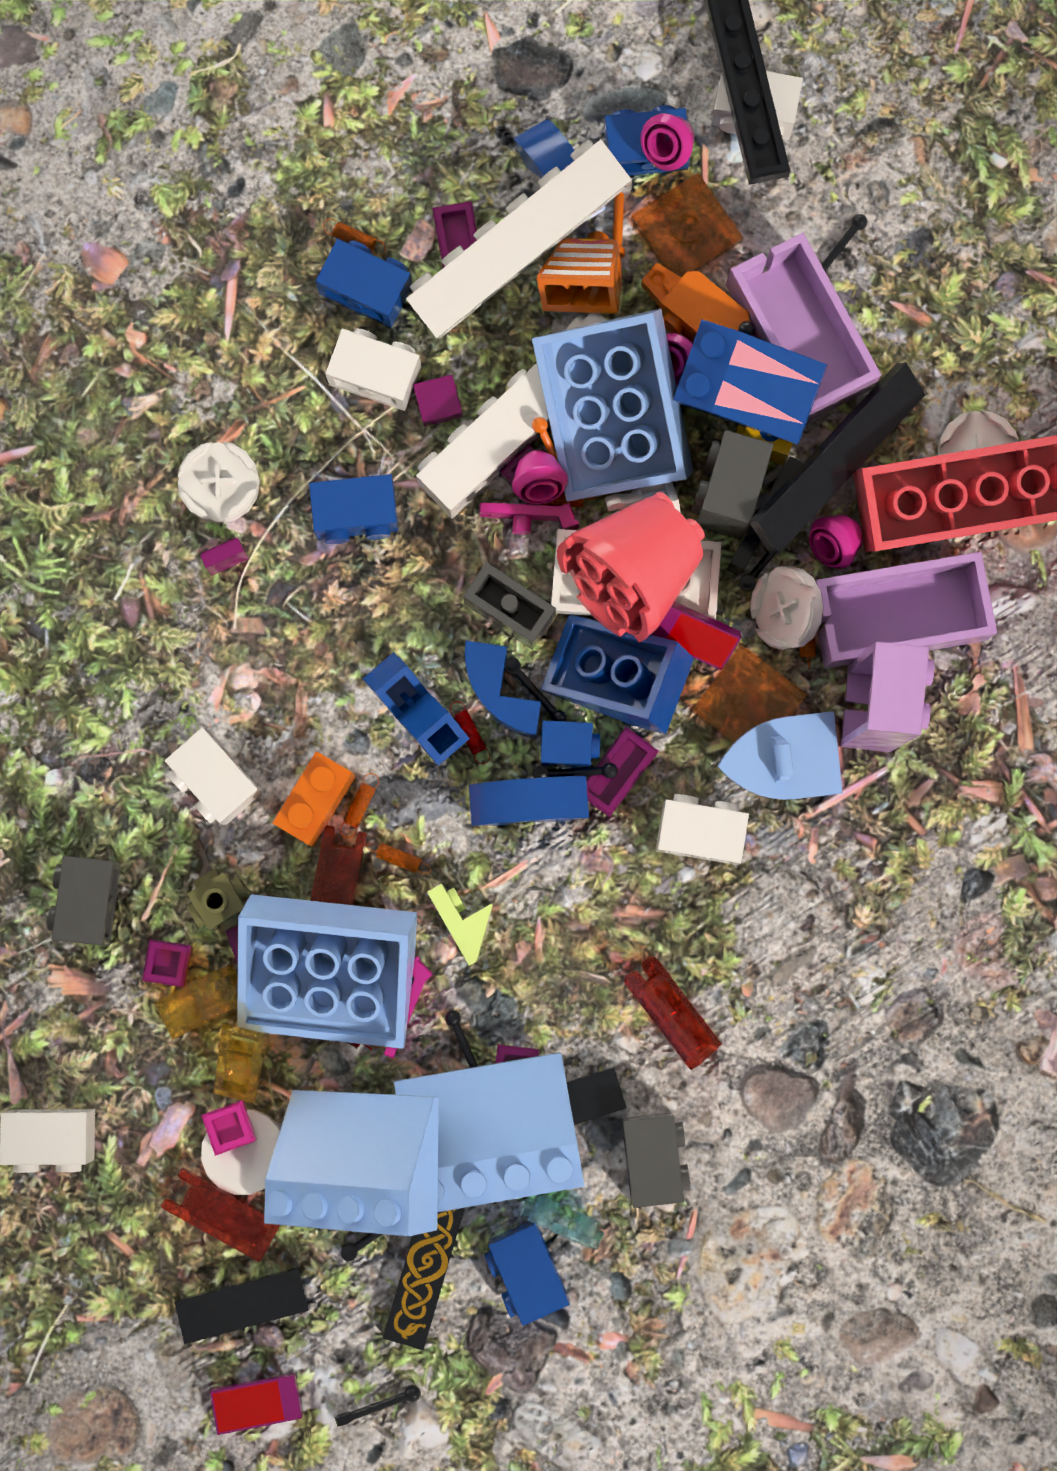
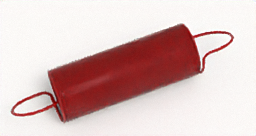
M465 708L464 711L455 714L456 716L453 718L470 738L466 744L475 759V754L487 748Z

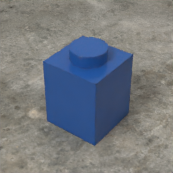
M543 720L540 765L590 768L591 758L599 759L600 734L593 733V723Z

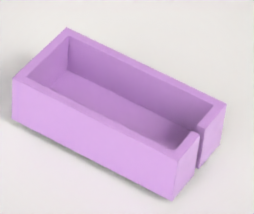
M804 232L771 248L767 258L764 253H761L730 269L726 286L732 298L749 312V320L754 326V337L827 364L807 422L875 387L881 377V373Z
M981 552L815 581L821 591L823 602L821 624L824 623L825 625L818 632L825 669L851 664L876 641L929 647L930 651L987 641L997 634Z
M876 641L848 665L845 702L869 705L868 712L844 710L840 747L891 752L920 736L922 729L927 730L931 707L930 703H924L926 686H931L935 668L934 660L928 659L929 647Z

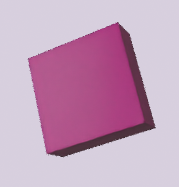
M244 1100L201 1115L215 1156L257 1140Z

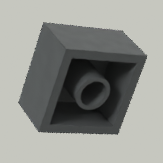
M725 430L721 442L713 440L702 473L710 477L708 481L701 480L691 513L698 515L696 522L702 529L738 540L743 539L750 526L749 521L754 514L774 444Z

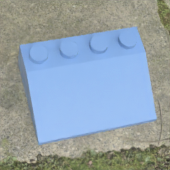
M661 309L532 338L557 459L568 476V485L564 490L567 502L685 480L694 472L681 405L673 400L677 385Z
M251 894L238 916L237 1030L404 1049L416 950L417 912Z
M561 1052L394 1081L396 1095L439 1097L438 1212L585 1187Z
M293 1090L265 1178L264 1223L398 1236H413L436 1231L438 1215L439 1097Z

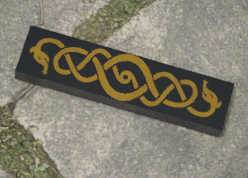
M465 1208L438 1212L436 1231L412 1236L383 1339L424 1350Z

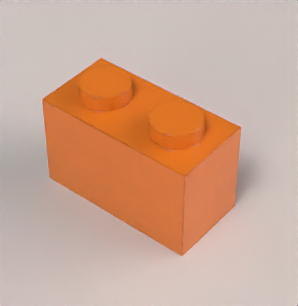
M316 751L272 824L307 845L314 847L356 776L351 771Z

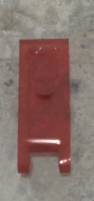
M326 825L310 901L354 905L367 833L358 832L355 847L332 843L335 836V826Z
M649 956L642 962V968L649 978L645 981L640 973L630 971L624 977V983L688 1068L692 1070L702 1064L722 1043L659 960L654 956Z
M181 1168L177 1176L184 1182L191 1184V1187L181 1205L165 1198L161 1207L260 1263L281 1225L265 1224L264 1212L218 1188L215 1184L199 1175Z

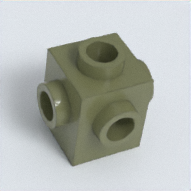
M212 870L193 882L196 888L187 893L192 902L187 905V909L197 926L205 925L207 930L212 931L220 928L222 933L238 926V916L245 906L246 900L250 897V893L239 876L233 878L230 873L226 872L218 875L216 870ZM214 893H219L223 898V904L218 909H213L209 903V898Z

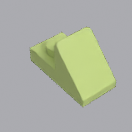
M440 884L427 892L468 965L470 966L477 962L493 904L486 906L463 920L460 912L466 910V907L454 887L447 891L444 885Z

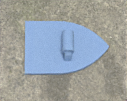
M834 711L787 716L763 722L740 736L723 755L717 767L735 784L747 791L767 798L788 800L843 794Z

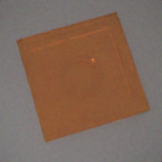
M699 173L631 215L632 223L660 264L680 277H683L686 272L698 271L742 243L743 236Z
M741 645L691 712L734 743L744 733L763 722L792 716L808 694Z

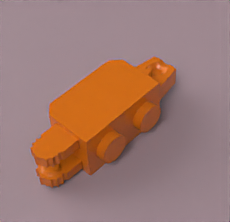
M656 263L642 279L641 287L658 304L659 309L662 310L665 328L671 333H681L692 343L702 319L737 331L742 322H750L749 312L699 271H689L683 277H680Z

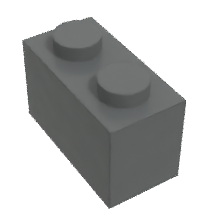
M487 562L463 596L464 605L532 650L556 616V608Z
M63 855L62 864L56 865L53 876V887L58 889L56 906L52 905L50 907L47 920V928L49 931H52L51 940L110 946L121 870L120 862Z
M671 1112L621 1118L630 1199L633 1208L684 1202L683 1191L690 1190L688 1165H680L678 1148L685 1147L683 1123L675 1122L674 1115Z

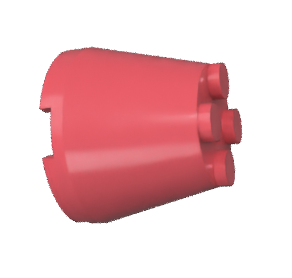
M657 492L652 497L638 501L572 533L558 546L557 560L561 572L565 574L570 572L577 588L581 592L576 596L577 599L597 621L619 637L627 632L634 635L638 642H642L658 628L701 562L703 549L700 541L705 538V533L695 520L690 518L686 520L674 508L672 501L667 495Z

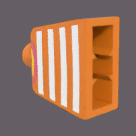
M601 231L589 233L586 239L566 238L561 240L536 277L542 310L618 314L622 285V265L618 242L614 239H609Z

